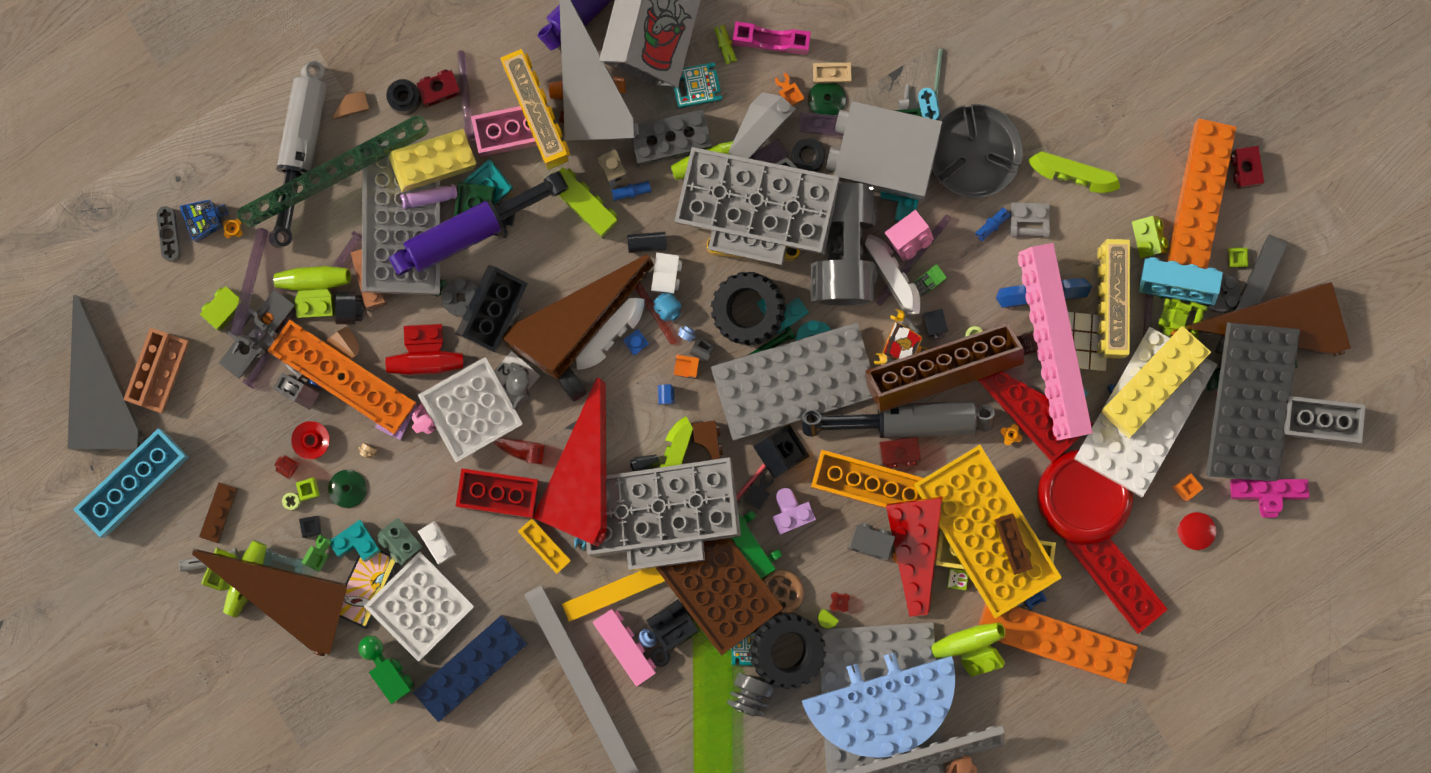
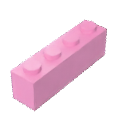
M611 609L593 621V624L637 687L656 673L654 669L657 667L651 658L648 660L643 655L646 652L640 642L635 643L632 638L635 635L630 627H624L621 622L624 619L619 611L614 612Z

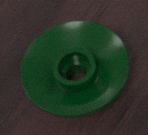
M817 83L812 87L808 96L810 109L821 118L837 116L839 111L844 109L846 103L845 92L837 83ZM829 95L831 100L825 101L824 96Z
M353 470L337 472L331 478L328 485V493L331 500L343 508H352L359 505L367 492L364 478ZM345 485H349L350 490L348 492H344L343 487Z

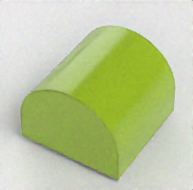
M315 477L296 482L300 501L320 497Z
M822 609L818 614V623L823 628H833L838 623V619L826 609Z

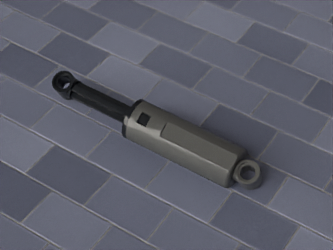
M973 401L907 403L880 412L878 409V414L821 416L816 410H808L802 416V431L810 437L817 436L822 430L878 429L879 438L973 436L976 434L977 429L986 432L993 428L995 410L989 405H981L976 409Z

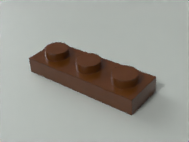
M218 482L199 535L200 538L219 543L238 490L237 488Z
M1011 513L994 519L1013 575L1033 569L1014 514Z

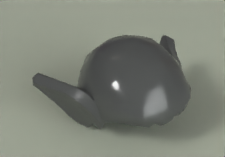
M511 362L510 365L515 370L507 376L506 388L508 393L517 397L512 407L515 410L530 398L528 392L529 371Z

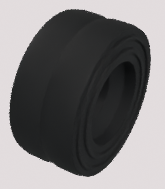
M568 367L558 379V382L570 399L576 402L587 393L577 376Z

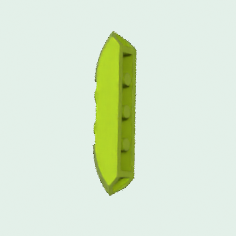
M1043 151L1028 159L1030 165L1039 174L1051 180L1054 175L1063 181L1073 180L1079 186L1086 187V185H1089V191L1095 193H1107L1120 189L1116 174Z
M686 416L680 419L669 431L665 441L672 444L671 446L667 445L664 454L667 460L665 464L661 463L660 468L682 465L693 431Z

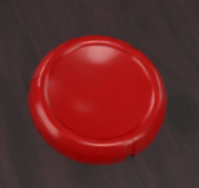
M1079 450L1070 451L1051 462L1043 472L1037 488L1039 512L1042 518H1045L1048 522L1047 526L1059 537L1076 544L1089 545L1101 543L1116 535L1126 524L1133 508V492L1076 461L1074 458Z

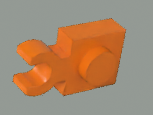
M787 73L783 74L786 79L785 82H780L778 78H775V84L782 88L778 92L779 95L792 106L804 100L796 83L789 84Z

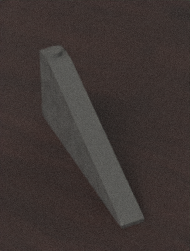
M73 295L68 449L135 451L145 441V436L142 435V430L129 402L123 400L125 392L82 298Z

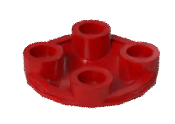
M1194 512L1184 516L1177 527V533L1182 544L1187 548L1203 550L1209 547L1215 540L1216 526L1208 515Z

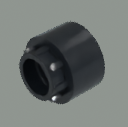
M396 80L387 89L386 98L394 112L400 115H409L419 108L421 95L417 86L410 80ZM407 93L409 95L408 99L400 101L399 97L401 94Z
M336 292L335 324L355 325V321H362L363 297L355 295V292Z

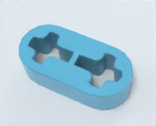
M923 88L918 94L922 117L929 118L927 115H930L929 108H931L936 113L933 115V119L940 120L941 113L936 93L931 88ZM926 93L932 95L931 97H929L930 104H928V102L925 99H923L924 97H926Z

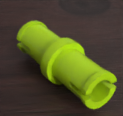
M725 24L720 25V28L718 26L715 27L714 31L719 42L718 47L722 50L725 63L731 64V61L736 62L737 58L732 48L733 42L729 39Z

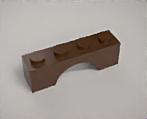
M715 421L692 423L694 443L707 449L712 460L720 459L719 455H723L722 444H718L717 436H721L720 425H716Z

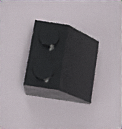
M790 424L753 446L773 479L810 457Z

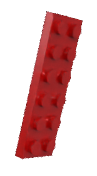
M1111 539L1089 545L1076 544L1069 541L1064 543L1137 634L1168 610Z

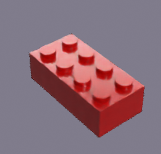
M461 468L455 507L533 518L539 480Z

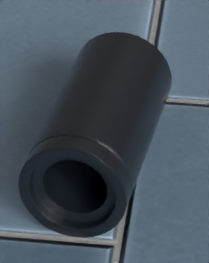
M665 231L627 234L629 253L667 250Z

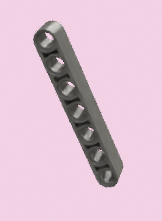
M1268 235L1233 311L1261 303L1285 251L1287 242L1273 235ZM1221 336L1215 350L1220 355H1223L1225 336Z

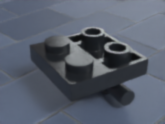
M679 599L646 620L667 653L699 633V630Z

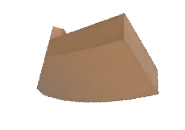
M364 91L345 95L333 114L332 120L368 111L369 106Z

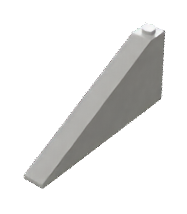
M559 0L565 141L586 142L636 139V135H639V125L635 123V119L607 66L599 61L600 53L571 0Z

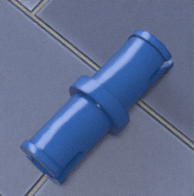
M649 181L634 185L630 183L628 186L612 189L611 191L613 200L616 201L629 197L633 199L637 195L651 193Z
M1002 207L992 218H988L986 223L975 232L976 236H980L978 237L980 241L983 242L993 231H997L999 226L1011 216L1009 212L1006 214L1007 210Z

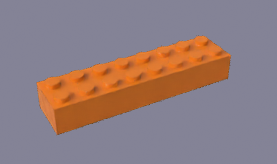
M1200 118L1195 122L1166 262L1176 261L1180 265L1187 266L1193 264L1202 269L1208 268L1236 126Z
M985 603L978 625L1001 623L1005 629V637L998 640L997 642L1124 684L1127 682L1137 650V646L1016 606L999 617L994 618Z

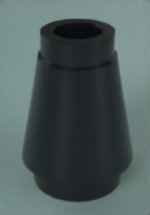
M657 454L634 457V459L630 460V465L634 472L652 469L660 465Z

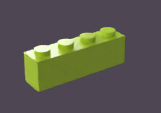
M562 167L559 171L569 189L558 196L603 238L618 223L616 219L618 215L611 208L607 210L602 205L604 203L598 195L593 196L589 192L590 188L583 181L579 183L575 179L577 175L570 168L566 170Z

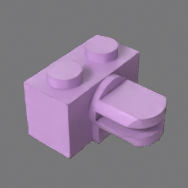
M783 488L778 491L776 501L781 513L773 516L772 519L779 535L816 520L809 502L799 505L792 490Z

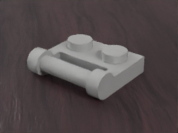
M1011 203L1010 237L1031 235L1049 238L1050 204ZM1017 223L1043 224L1042 228H1017Z

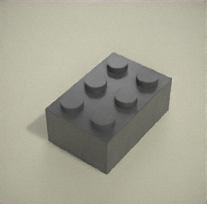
M865 523L856 525L853 528L847 549L883 561L887 560L895 538L891 536L892 532L884 529L875 531L872 530L873 526Z

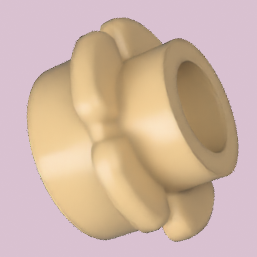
M366 443L358 447L360 450L359 454L363 457L370 459V457L376 456L375 452L377 449Z

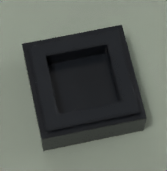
M318 515L299 519L302 538L322 535Z

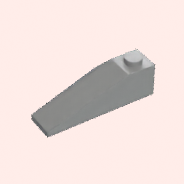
M762 92L750 104L728 153L733 156L749 159L791 118L796 109L782 96Z

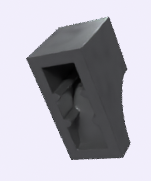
M283 372L273 388L275 391L309 410L320 394Z

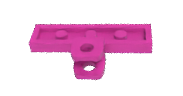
M1231 479V500H1259L1260 515L1263 518H1277L1283 508L1282 500L1309 499L1308 479H1279L1277 481Z

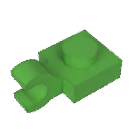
M319 535L316 540V547L310 546L301 563L320 572L329 556L325 551L330 546L331 541Z

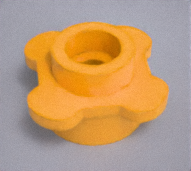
M240 219L225 220L223 222L224 237L228 239L233 236L241 237L243 235L241 231L242 221Z
M1017 424L1001 429L1000 433L1003 435L1005 445L1009 446L1013 442H1020L1022 440Z

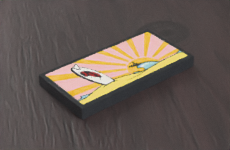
M381 550L380 553L367 562H364L360 555H358L345 583L347 584V590L340 613L341 618L364 629H368L373 615L364 606L391 580L398 565L391 558L390 554Z

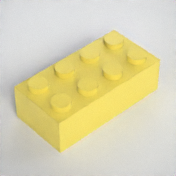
M464 129L393 150L389 155V160L401 192L472 171L476 166V161Z

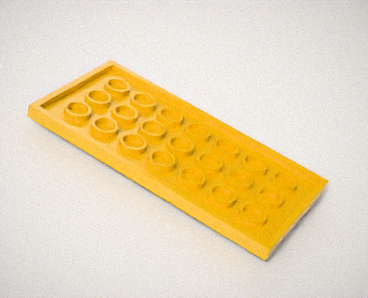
M981 445L976 446L914 484L921 499L943 496L939 528L994 618L999 617L1062 578ZM1011 513L1014 514L1033 569L1013 575L994 519Z

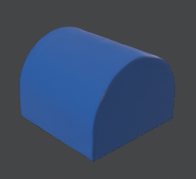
M671 384L658 385V405H674V386Z

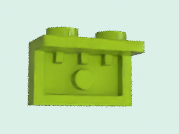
M1150 216L1132 221L1141 259L1168 253V241L1163 234L1164 224L1159 216Z

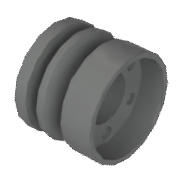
M738 672L734 685L741 689L740 693L730 692V695L738 697L737 701L728 699L727 704L744 714L765 718L766 713L758 709L759 706L768 708L769 705L761 700L763 697L772 698L776 686Z

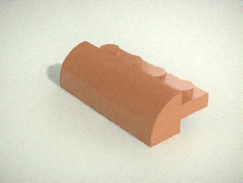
M150 327L123 400L163 414L190 342Z

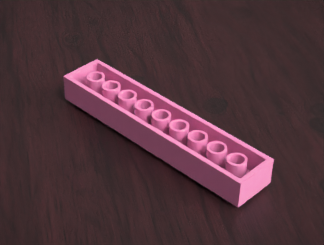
M1054 243L1033 246L1018 252V263L1022 267V282L1027 292L1026 302L1029 304L1031 311L1029 317L1034 326L1033 337L1038 345L1037 356L1042 365L1041 376L1045 380V395L1049 399V414L1053 418L1054 423L1053 433L1057 440L1092 434Z

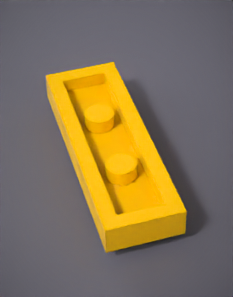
M532 518L518 530L520 535L556 574L571 562Z

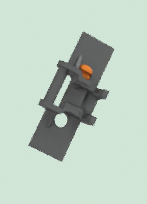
M274 290L257 312L248 306L246 313L233 330L227 333L235 342L220 360L219 364L240 379L257 356H264L279 335L277 333L279 326L295 305ZM252 316H255L253 323L256 324L254 329L248 336L243 335L239 338V333ZM244 345L250 347V351L246 355H243L241 352Z

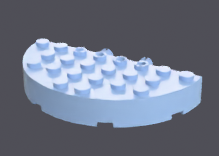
M896 652L890 653V656L889 654L884 655L889 671L887 675L867 681L862 680L858 663L853 664L855 673L853 672L852 665L846 667L851 680L850 686L801 701L805 712L816 729L839 748L859 756L876 758L905 753L916 748L932 736L940 727L950 709L955 690V669L952 656L902 670L899 668Z

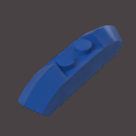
M1085 278L1061 280L1065 300L1086 298L1092 288V285ZM1025 285L1001 288L996 296L1002 308L1029 305L1026 302L1027 292Z

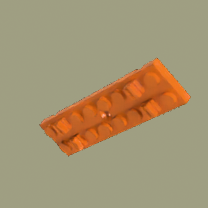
M291 320L287 322L268 349L270 354L393 435L397 433L417 404ZM339 374H345V379L339 380Z

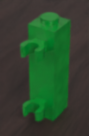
M752 510L743 517L739 515L741 536L732 537L731 539L762 579L775 570L772 562L781 557L782 554L777 549L766 556L746 526L748 522L757 517Z

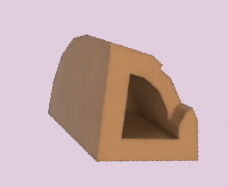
M348 326L340 329L325 341L329 346L349 359L355 357L359 352L358 341Z

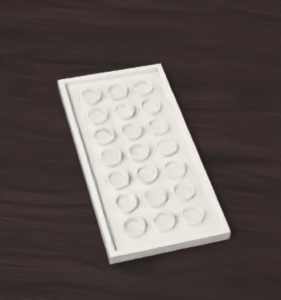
M1151 327L1148 328L1105 406L1170 339L1169 337ZM1206 358L1130 439L1100 413L1092 427L1093 433L1088 434L1074 459L1143 497L1218 364Z

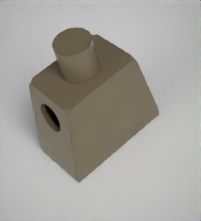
M616 149L597 157L611 190L629 184L626 171Z

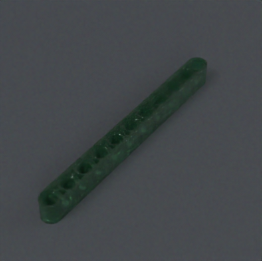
M413 116L242 206L237 212V217L245 226L254 227L390 155L391 151L403 148L421 139L429 132L428 124L423 117ZM417 124H423L421 129L415 130ZM400 133H406L404 138L398 139ZM383 142H389L385 148H381ZM367 150H371V154L368 157H364V153ZM350 159H354V163L351 166H347V162ZM333 168H337V172L334 175H330V171ZM316 177H320V181L317 184H313V180ZM299 186H303V190L300 193H296V189ZM286 195L283 202H278L280 196ZM269 204L266 211H261L263 205ZM246 214H252L249 220H244Z

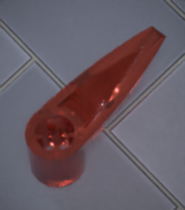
M502 437L493 441L501 450L527 463L543 464L545 444Z

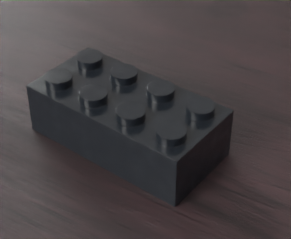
M488 265L455 334L488 351L495 352L528 283L495 266Z

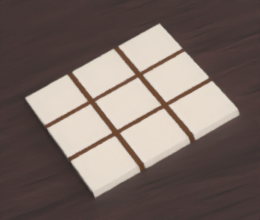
M1068 312L1079 369L1106 371L1107 358H1101V353H1097V342L1101 341V334H1097V324L1101 322V315Z

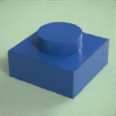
M639 329L623 339V342L634 356L649 346L648 341Z

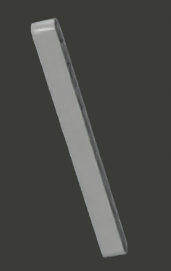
M540 585L526 592L524 595L617 773H640L543 586Z

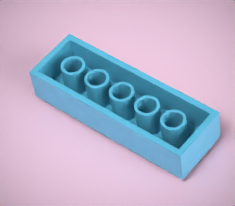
M158 428L73 510L100 538H106L190 457L164 430Z

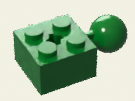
M366 636L360 641L358 646L359 654L362 658L373 661L376 665L368 673L390 704L397 703L414 690V681L409 675H404L402 672L403 666L398 659H385L382 654L383 643L378 637Z

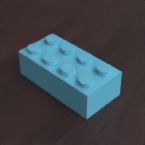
M1145 258L1138 292L1214 306L1220 292L1223 272H1219L1215 268L1202 269L1193 264L1186 266L1180 265L1176 261L1163 262L1158 258Z

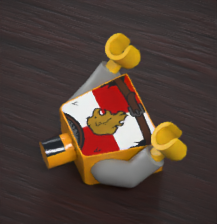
M895 309L898 312L897 317L891 315V319L896 321L883 353H876L880 357V361H874L876 365H883L928 350L919 346L922 339L920 331L905 316L902 310Z

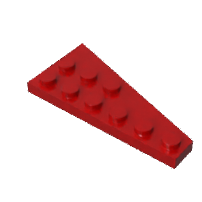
M1002 371L977 380L1050 462L1057 459L1081 437L1057 440L1053 433V418L1049 414V399L1042 393L1012 378L1007 373Z
M943 496L886 505L892 536L895 537L894 547L909 617L928 615L930 612Z

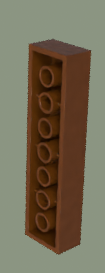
M1009 323L865 370L866 385L880 412L1022 365L1024 364V349Z

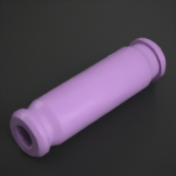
M450 184V186L445 185L410 192L406 195L401 194L400 199L403 202V209L408 207L414 208L420 205L448 201L452 198L456 199L457 190L454 184Z

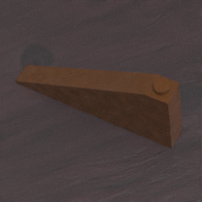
M646 254L515 323L506 331L503 337L504 342L510 349L558 380L652 269L654 263L650 256Z
M1332 282L1319 284L1185 326L1186 330L1225 336L1227 322L1300 329L1297 348L1299 350L1333 354L1335 357L1345 354L1344 350L1351 348Z
M193 549V556L308 649L314 651L313 654L319 656L330 655L347 584Z

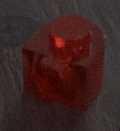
M284 455L283 458L280 456L274 464L276 467L275 471L289 480L300 465L299 462L287 455Z

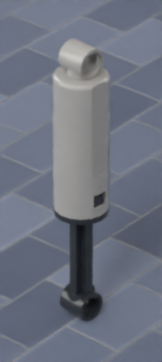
M311 61L301 68V76L295 77L292 84L276 170L284 173L285 176L276 223L269 235V242L275 248L285 247L292 242L290 227L300 177H310L327 89V84L320 80L324 74V67L318 61ZM310 67H312L315 70V76L310 74ZM278 233L284 236L283 243L278 241Z

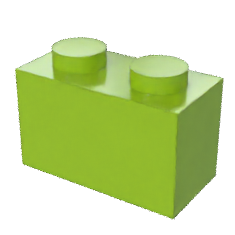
M227 286L219 288L214 294L215 298L201 308L202 312L200 315L218 331H221L246 304Z

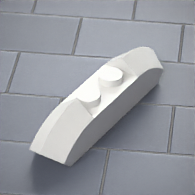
M869 234L865 243L867 255L876 264V269L903 312L910 315L919 314L920 296L915 283L908 284L909 280L906 274L899 271L897 260L895 257L891 258L894 250L882 239Z
M629 298L578 355L576 358L577 370L590 368L606 358L602 351L604 349L608 351L613 346V340L617 336L621 337L627 331V325L633 329L639 322L644 309V299Z

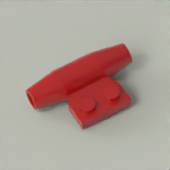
M442 324L403 326L404 346L408 352L385 357L386 373L424 375L441 374L463 369V353L440 351L443 345Z

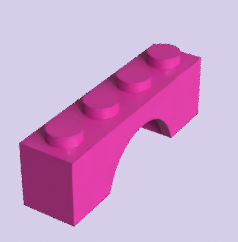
M735 21L733 45L808 55L811 32L795 29L787 31L769 30L752 23Z

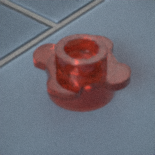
M837 592L832 593L830 609L832 611L841 610L842 612H847L850 596L846 593L843 595Z

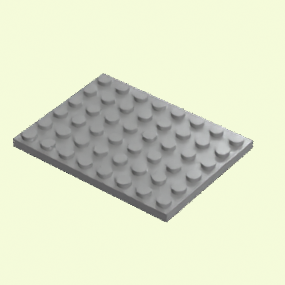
M933 622L819 629L823 634L822 639L826 643V646L823 647L824 651H826V658H822L824 666L820 668L821 694L850 686L851 680L846 667L852 665L853 672L855 673L853 664L858 663L862 680L865 681L887 675L889 671L884 655L889 654L890 656V653L896 652L898 665L902 670L936 660L932 652V644L935 643ZM940 727L932 736L916 748L921 747L923 749L930 747L932 743L941 742ZM824 737L826 773H835L841 769H854L858 764L868 765L873 763L874 760L879 759L847 752ZM890 756V757H881V758H884V760H885V759L892 758V756ZM943 763L910 773H943Z

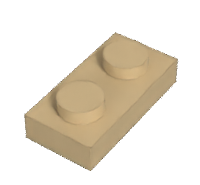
M851 62L813 63V84L851 83Z

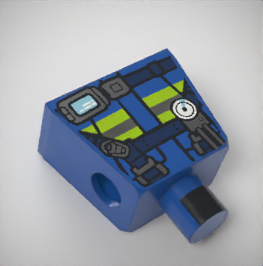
M211 200L179 206L191 238L195 242L201 241L222 228L220 218L229 215L226 204L215 207Z

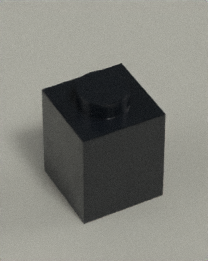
M943 309L927 312L922 315L927 337L933 336V339L944 337V333L948 332Z

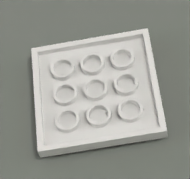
M486 357L418 394L455 462L460 461L523 424L517 412L512 409L513 405Z
M419 552L364 607L419 662L474 606Z

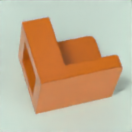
M676 355L674 375L696 379L699 358Z
M1192 473L1187 474L1172 486L1183 501L1190 500L1203 489Z

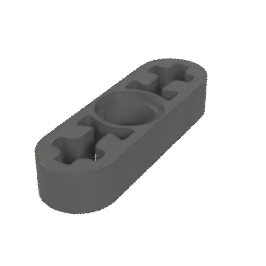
M163 206L157 211L161 255L165 260L175 262L180 257L176 214L170 207ZM165 211L171 214V216H168V223L173 224L172 226L165 225L162 227V224H166L165 218L162 217ZM165 230H173L174 235L171 239L164 238ZM175 242V244H171V249L175 253L170 258L169 255H166V252H169V245H165V243Z

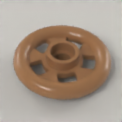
M780 569L774 570L762 578V581L778 602H786V607L781 612L790 614L799 608L803 600L804 589L800 579L794 573ZM784 578L792 582L790 587L782 583ZM775 579L778 584L771 588L768 583ZM779 589L784 590V595L781 597L777 595ZM790 591L796 592L795 600L789 599Z

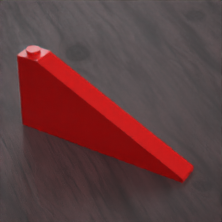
M598 377L592 386L533 516L534 519L597 547L604 542L607 530L606 382Z

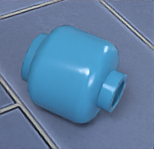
M663 293L655 299L654 310L663 321L671 320L673 322L680 317L682 305L673 294Z

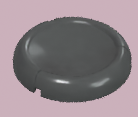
M971 104V106L967 107L965 105L956 107L940 118L939 121H942V129L932 172L946 189L962 197L983 198L1000 192L1012 182L1022 163L1023 145L1019 131L1009 117L991 106Z

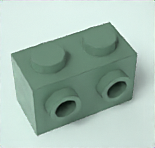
M399 518L392 521L377 535L380 545L390 551L391 558L396 563L399 562L401 566L422 549L421 544Z

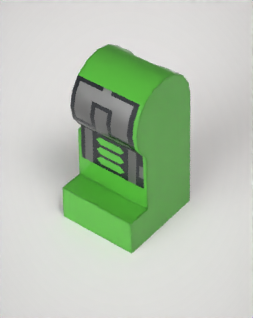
M936 264L913 283H915L918 289L919 296L922 297L945 281L947 277Z

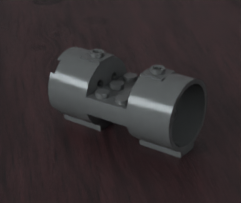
M839 183L827 240V261H816L811 264V302L837 306L874 303V283H876L878 278L876 264L860 260L863 252L860 246L862 229L875 226L878 219L874 207L873 186L868 189L867 184Z

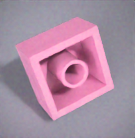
M916 210L885 232L891 247L903 262L906 259H912L917 251L921 248H927L932 243V240H934L929 226Z

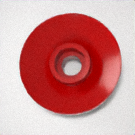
M306 421L299 424L291 436V445L294 452L304 459L311 460L321 457L327 451L330 444L327 429L315 421ZM311 437L315 439V442L313 444L308 443V440Z

